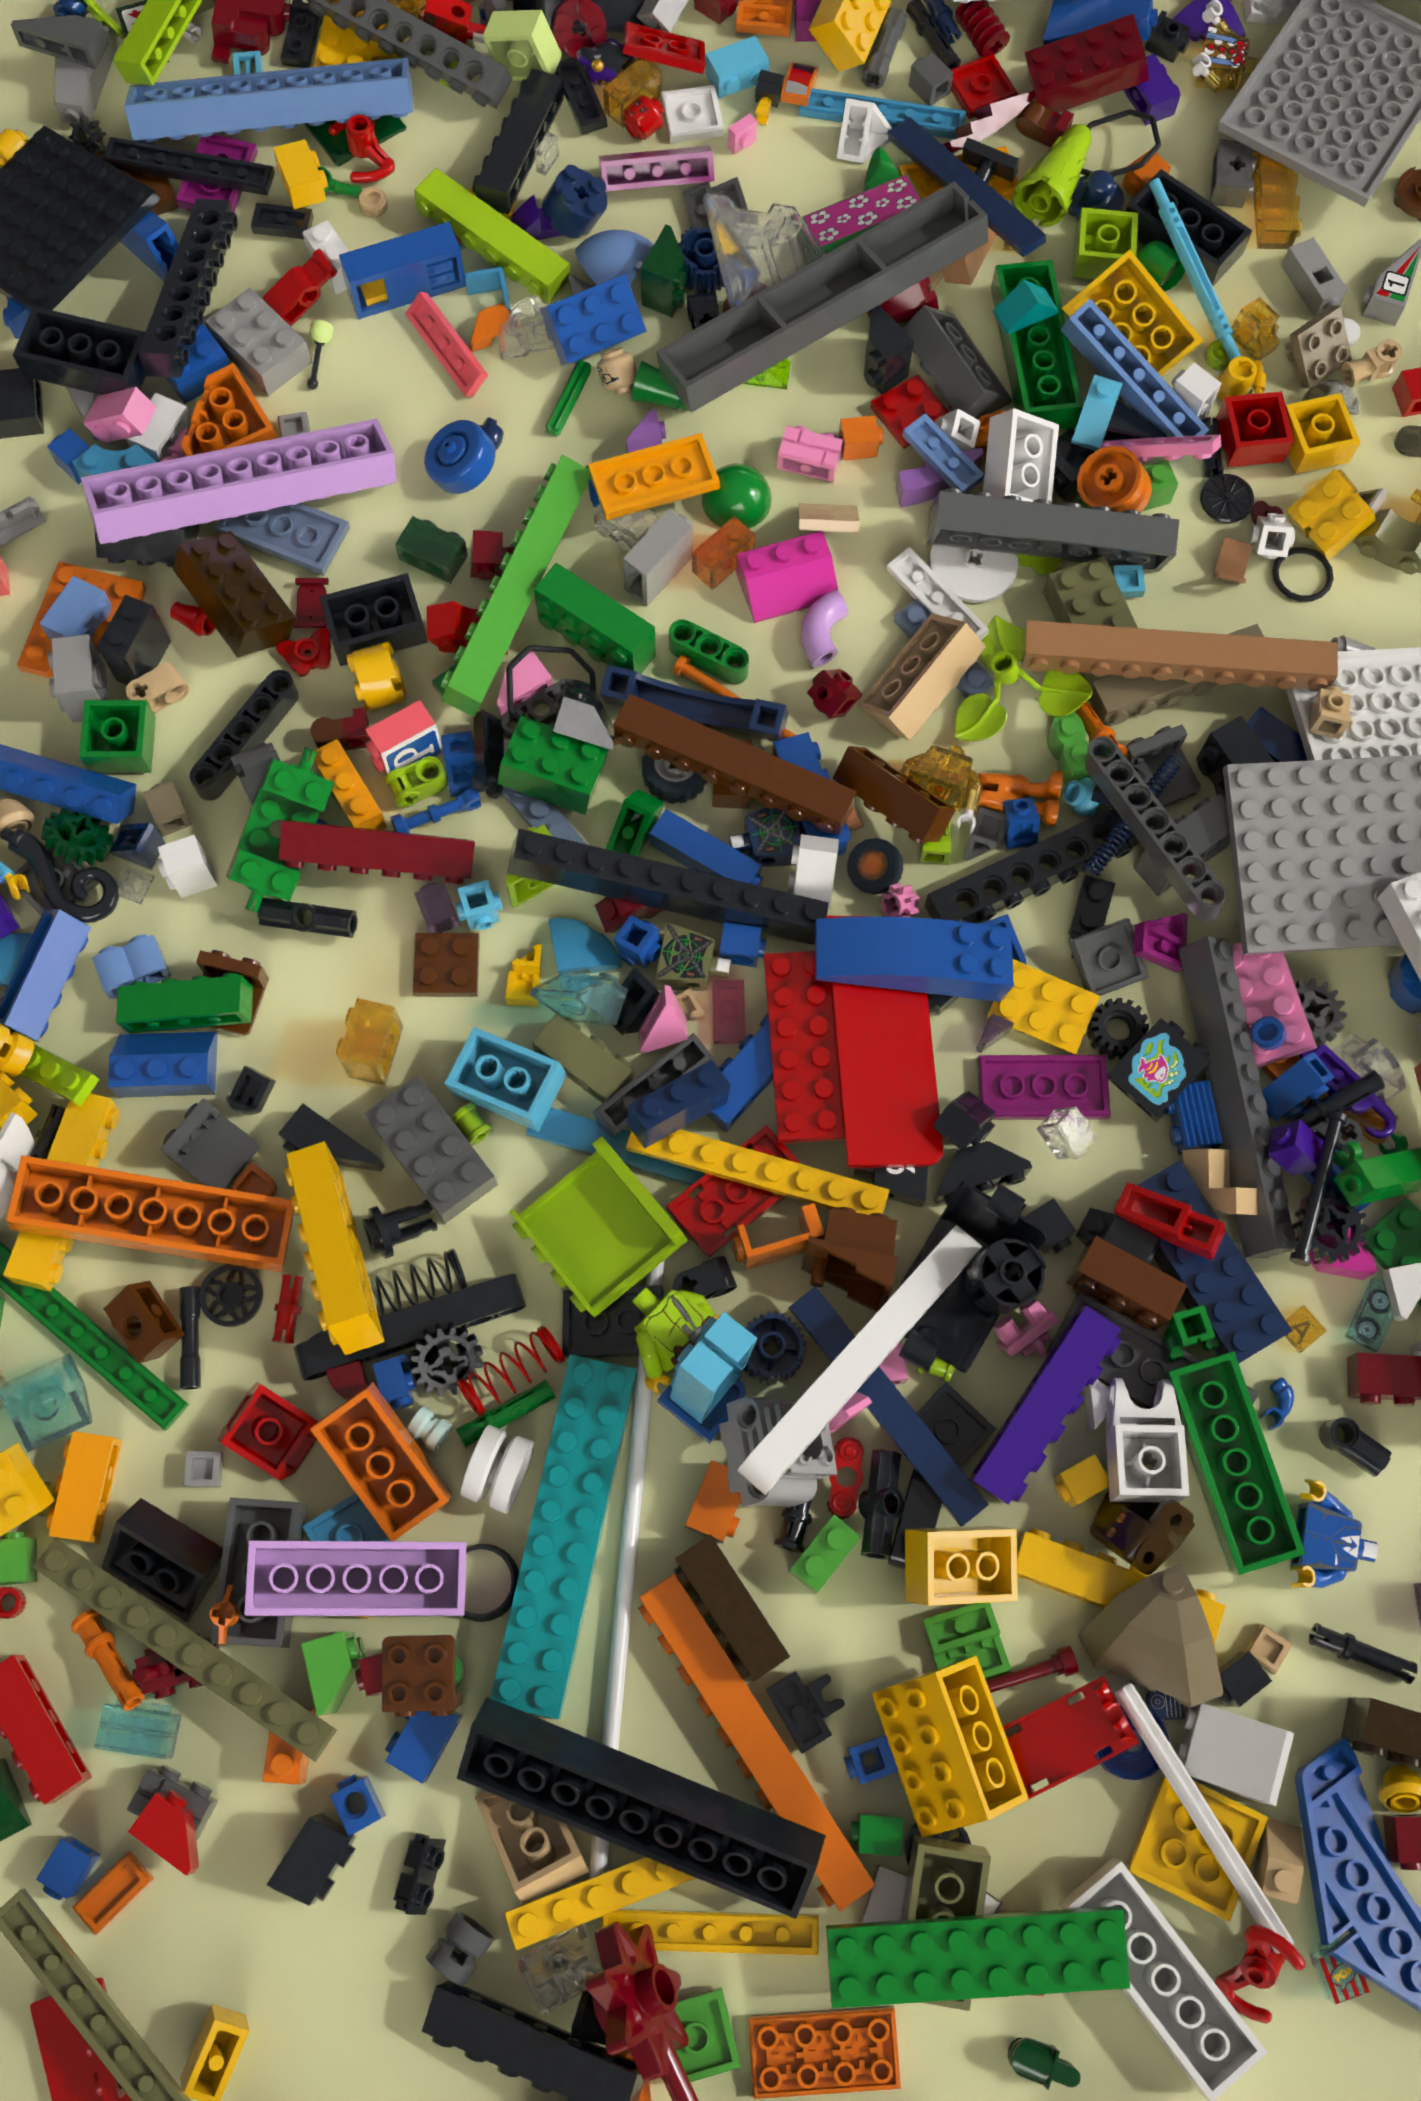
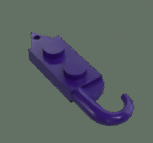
M1324 1043L1321 1046L1316 1045V1049L1299 1054L1301 1060L1303 1057L1314 1052L1335 1078L1326 1084L1329 1088L1326 1092L1328 1095L1361 1078ZM1375 1093L1345 1109L1347 1112L1360 1114L1372 1108L1384 1120L1385 1127L1382 1130H1374L1368 1126L1365 1127V1132L1372 1137L1378 1139L1386 1138L1392 1135L1396 1129L1397 1121L1395 1114Z

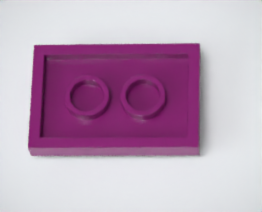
M213 134L208 137H201L195 152L254 163L258 149L256 144ZM183 181L177 194L176 202L178 207L192 210L196 199L229 200L232 212L234 213L243 191Z

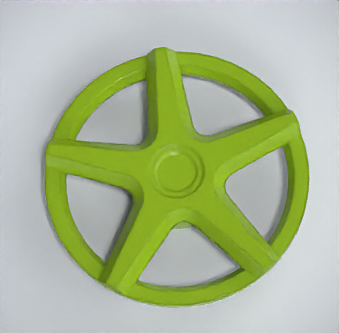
M83 0L88 5L86 10L98 22H102L103 26L107 24L121 38L125 37L122 34L123 29L94 0Z

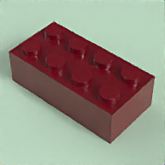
M1134 13L1025 52L1033 91L1035 90L1036 102L1042 104L1045 109H1050L1057 113L1149 81L1147 57Z

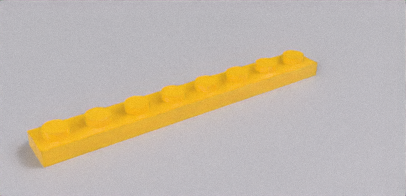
M681 1129L645 1149L631 1130L626 1145L627 1151L810 1204L815 1203V1205L827 1209L849 1207L854 1209L856 1213L867 1215L872 1213L883 1214L889 1194V1189Z

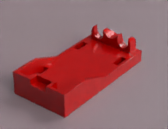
M767 1125L740 1146L801 1164L783 1143H778V1137ZM706 1173L670 1202L666 1209L678 1222L690 1241H693L709 1259L733 1239L732 1237L736 1236L738 1225L744 1224L745 1228H747L756 1219L784 1200L786 1196H776L769 1191ZM700 1186L703 1191L691 1199L689 1194ZM732 1226H735L736 1230L729 1236L725 1237L723 1235Z
M1105 1676L1003 1726L1004 1732L1018 1724L1022 1729L1020 1732L1008 1737L1007 1740L1028 1795V1800L1140 1744ZM1083 1692L1084 1699L1069 1705V1698ZM1110 1746L1113 1753L1098 1760L1095 1753ZM1046 1778L1049 1785L1037 1791L1032 1788V1785Z

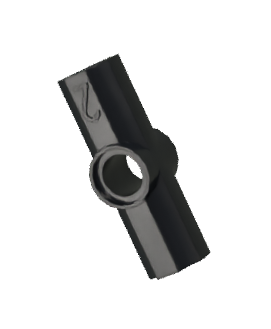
M269 898L262 899L257 915L259 925L353 938L358 924L357 911ZM310 910L312 922L307 926L304 923L303 917L305 912Z
M872 1450L868 1490L863 1491L859 1496V1512L865 1519L861 1555L868 1558L890 1559L894 1519L899 1518L904 1510L903 1495L898 1490L901 1454L895 1451Z

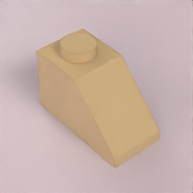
M1268 1818L1258 1845L1253 1877L1265 1896L1298 1905L1304 1873L1301 1827Z

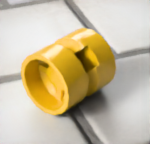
M0 1024V1071L11 1077H16L28 1064L33 1054L34 1041L18 1032L10 1034L9 1028Z

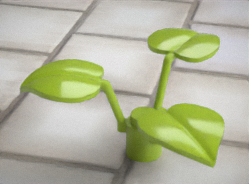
M994 615L987 626L989 629L988 635L982 639L986 648L981 652L980 656L984 665L991 669L996 676L993 680L995 696L993 700L984 693H977L967 697L958 708L954 735L962 741L978 742L989 739L999 733L1007 720L1005 708L997 705L1000 701L1001 685L1013 684L1019 677L1023 678L1036 690L1041 691L1038 699L1039 705L1046 714L1053 717H1063L1073 713L1091 698L1093 692L1088 681L1078 673L1065 674L1061 671L1051 670L1044 677V686L1034 681L1017 664V662L1022 660V635L1024 630Z

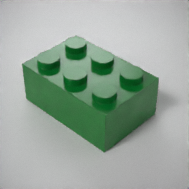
M521 715L501 761L497 784L586 815L603 772L608 749L553 732V726Z

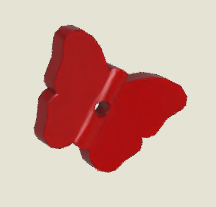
M320 628L314 631L309 638H302L298 642L291 640L280 642L276 646V651L298 676L305 677L309 674L310 669L313 670L316 667L327 669L330 667L331 635L327 628Z

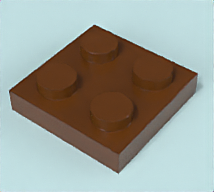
M415 933L414 997H478L479 933Z

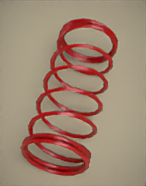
M541 1325L537 1328V1332L531 1331L529 1335L533 1352L522 1342H515L514 1351L518 1362L506 1352L499 1353V1362L503 1373L492 1363H484V1373L488 1384L474 1372H469L468 1374L469 1383L464 1378L458 1379L457 1384L463 1396L479 1417L485 1415L486 1411L475 1391L471 1375L482 1382L496 1401L501 1404V1400L488 1375L487 1364L504 1379L514 1394L517 1393L504 1367L502 1354L518 1367L531 1384L532 1380L525 1370L517 1350L518 1344L530 1353L546 1374L547 1370L533 1343V1334L540 1338L547 1352L558 1364L565 1361L558 1342L545 1326Z

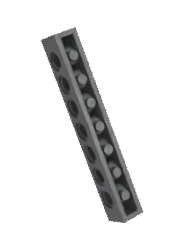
M307 0L309 3L308 8L317 16L323 17L326 15L330 17L332 22L343 30H346L347 27L355 31L356 36L367 43L370 40L377 43L378 47L388 55L392 56L395 53L402 58H408L410 67L416 68L419 66L425 70V73L435 81L442 79L448 82L449 87L459 94H463V92L468 93L476 103L483 107H486L488 104L497 109L513 80L506 66L385 0H340L336 4H333L334 0ZM364 11L361 16L355 17L358 12ZM388 23L384 29L378 30L382 24ZM411 36L407 42L402 43L405 37ZM434 49L432 54L425 55L428 50ZM458 62L454 68H448L451 63ZM482 75L479 80L471 81L474 76Z

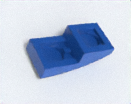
M472 730L441 735L451 797L459 796L473 787L472 775L476 769Z

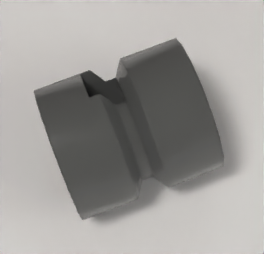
M456 1911L444 1929L446 1937L437 1939L427 1954L426 1959L446 1978L460 1986H464L476 1968L475 1958H482L494 1941V1937L474 1919L460 1911ZM455 1946L463 1951L461 1955L453 1951Z

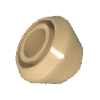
M10 798L0 801V837L6 828L13 831L22 828L27 832L32 828L35 819L34 814L20 801Z

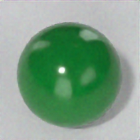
M740 463L728 464L717 469L716 473L720 481V489L702 494V507L707 517L719 527L736 531L750 529L761 523L768 515L772 503L771 490L764 476L755 468Z

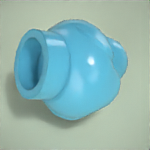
M1086 777L1079 781L1072 780L1065 787L1064 801L1079 816H1093L1098 811V805H1101L1098 802L1091 801L1093 790L1096 786L1095 781L1092 778Z

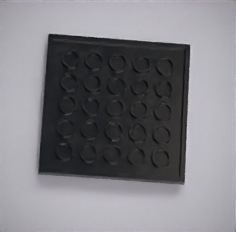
M43 126L0 169V293L30 312L33 306L53 310L158 203L160 198L157 192L55 131Z

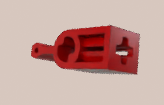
M319 248L313 252L312 257L303 266L291 268L262 298L283 320L292 326L320 298V288L329 279L334 278L338 271L326 254Z

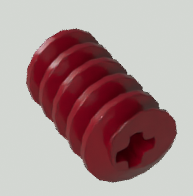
M979 0L960 3L955 11V18L968 39L971 40L977 53L981 57L1001 52L1009 43L1010 35L1005 31L1004 25L1000 23L998 16L994 15V10L989 7L988 1Z

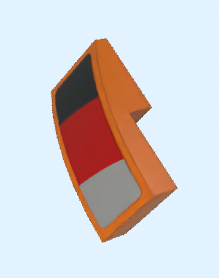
M792 62L782 87L780 101L807 107L812 88L815 87L819 67Z

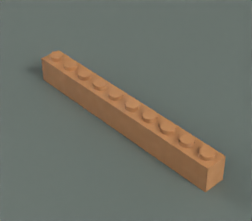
M1027 620L1022 635L1021 668L1030 669L1035 672L1053 670L1061 671L1065 674L1081 672L1092 673L1095 676H1106L1108 674L1123 675V677L1129 679L1151 677L1159 681L1179 679L1189 683L1207 681L1215 682L1219 685L1235 683L1246 684L1249 687L1277 686L1283 690L1304 688L1318 692L1321 688L1325 689L1332 686L1338 676L1337 642Z

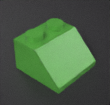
M341 1631L301 1643L317 1716L336 1713L356 1679L355 1669L360 1668L358 1660L365 1658V1650L362 1639L360 1637L356 1638L354 1632Z

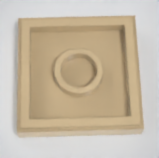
M798 503V524L800 530L859 532L860 521L857 506Z

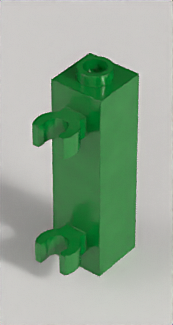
M1401 1132L1393 1133L1390 1136L1395 1142V1148L1392 1147L1389 1141L1381 1142L1379 1149L1384 1155L1363 1159L1361 1146L1356 1141L1348 1142L1345 1146L1349 1151V1158L1344 1150L1337 1151L1334 1154L1336 1163L1346 1169L1333 1179L1351 1207L1420 1191L1421 1147L1408 1150V1141L1405 1135Z

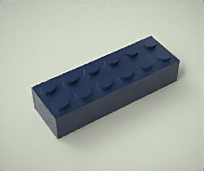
M1180 1160L1138 1184L1140 1187L1191 1205L1192 1211L1219 1220ZM1226 1229L1212 1261L1159 1238L1161 1243L1153 1258L1162 1272L1187 1285L1181 1297V1301L1187 1310L1201 1305L1205 1306L1215 1338L1218 1339L1220 1344L1214 1350L1216 1355L1234 1351L1238 1363H1241L1293 1331Z

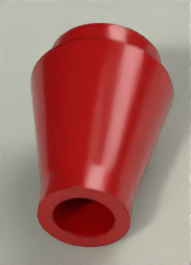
M175 602L172 605L170 617L177 620L197 636H209L214 632V625L200 606Z

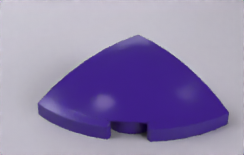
M1194 0L1173 18V20L1190 27L1188 36L1191 37L1192 41L1198 42L1199 37L1203 40H1209L1206 38L1208 28H1216L1212 22L1206 23L1202 19L1206 5L1212 0ZM1218 0L1223 7V12L1219 17L1229 33L1228 36L1239 40L1245 39L1246 33L1231 2L1229 0ZM1223 41L1220 45H1227V43Z

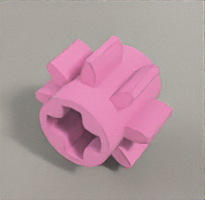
M900 883L890 885V891L881 894L883 898L881 910L887 916L911 917L910 915L919 913L917 907L920 897L912 890L911 885L903 887Z

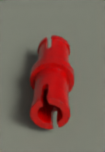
M282 1274L279 1303L274 1306L277 1316L272 1338L273 1342L281 1343L283 1329H286L284 1343L294 1344L297 1314H301L302 1307L299 1306L302 1281L304 1280L302 1276L295 1275L293 1288L290 1289L291 1274Z

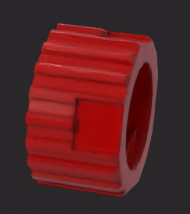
M11 1586L9 1588L1 1587L0 1618H15L23 1612L27 1602L22 1590ZM7 1595H12L16 1600L15 1607L5 1611L2 1608V1601Z

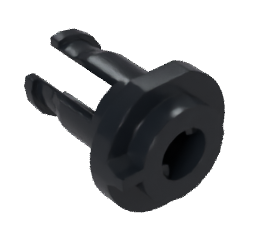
M424 1200L422 1204L406 1206L385 1214H381L377 1206L368 1208L369 1217L363 1219V1226L370 1250L374 1254L381 1252L383 1258L387 1259L394 1256V1245L417 1238L430 1230L432 1232L437 1231L436 1222L433 1223L431 1218L400 1229L398 1226L399 1223L433 1212L429 1201Z

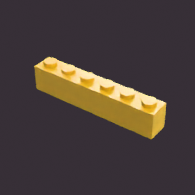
M90 1093L81 1107L69 1101L47 1159L98 1167L100 1159L103 1160L107 1154L109 1146L107 1139L110 1131L116 1128L119 1121V1108L113 1100ZM20 1231L3 1275L15 1284L51 1292L54 1284H58L62 1277V1262L66 1252L68 1253L72 1249L74 1240Z
M1031 1528L1030 1533L1027 1531L1020 1533L1017 1542V1577L1103 1609L1114 1597L1149 1576L1141 1573L1131 1565L1129 1569L1116 1565L1117 1559L1110 1555L1097 1552L1095 1557L1083 1552L1084 1546L1064 1540L1062 1545L1051 1541V1534L1039 1529ZM1196 1589L1215 1646L1226 1605L1216 1601L1217 1595Z

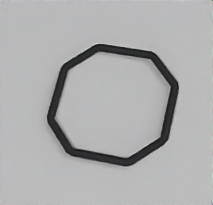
M1128 109L1088 123L1087 127L1091 130L1092 127L1128 115L1148 120L1151 123L1155 141L1154 147L1141 162L1109 172L1112 177L1144 167L1160 148V136L1156 119L1153 115ZM1083 168L1080 174L1089 176L1093 171Z
M530 645L520 652L506 668L508 712L517 722L520 719V715L514 710L512 669L530 651L570 654L588 672L590 688L596 691L594 670L574 649L569 647Z

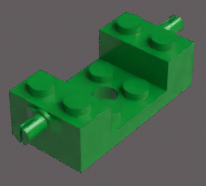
M304 747L299 765L286 764L269 758L226 874L229 880L243 884L251 890L245 907L249 911L252 909L253 912L258 913L263 896H276L291 901L301 871L298 870V867L285 866V860H278L280 838L271 835L270 825L275 820L316 823L320 811L324 812L335 782L319 777L311 770L315 756L318 753L315 750Z

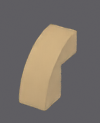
M1182 1150L1185 1169L1212 1208L1228 1214L1258 1215L1257 1188H1230L1229 1150Z

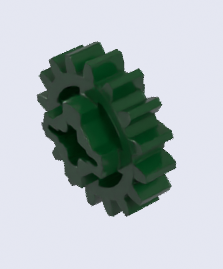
M62 808L59 814L51 812L50 817L45 819L41 839L46 841L45 849H54L53 856L58 857L62 855L65 863L75 860L77 866H81L82 862L86 861L90 866H94L95 860L102 863L105 856L109 855L113 835L108 833L109 826L100 825L101 819H92L86 814H79L74 811L68 813L67 810Z

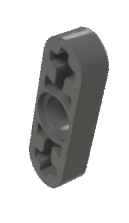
M562 679L515 706L514 710L524 717L525 712H528L530 719L544 724L553 722L557 709L554 702L557 701L559 703L565 680L569 682L573 680ZM538 704H546L549 706L550 711L544 716H538L534 714L533 708ZM507 711L502 716L501 725L504 735L511 740L515 727H511L510 722H518Z

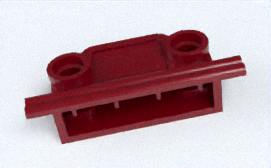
M216 0L211 21L214 40L212 61L228 64L231 47L241 48L243 52L260 51L261 56L267 54L271 47L269 35H281L285 31L286 22H290L292 13L291 0Z

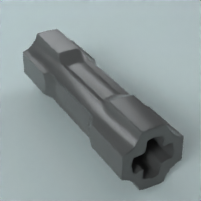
M890 7L887 10L871 54L867 58L862 72L863 77L861 80L867 87L879 89L884 86L890 62L906 25L907 15L902 9Z

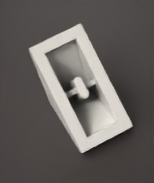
M1421 1263L1382 1271L1393 1318L1398 1321L1407 1320L1421 1298Z

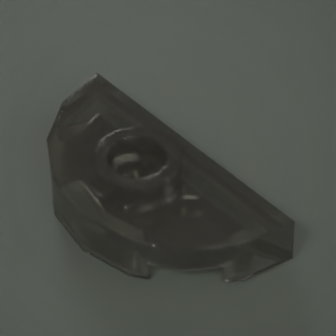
M1324 380L1313 385L1302 399V401L1341 393L1349 414L1359 415L1360 403L1356 393L1347 383L1339 380Z

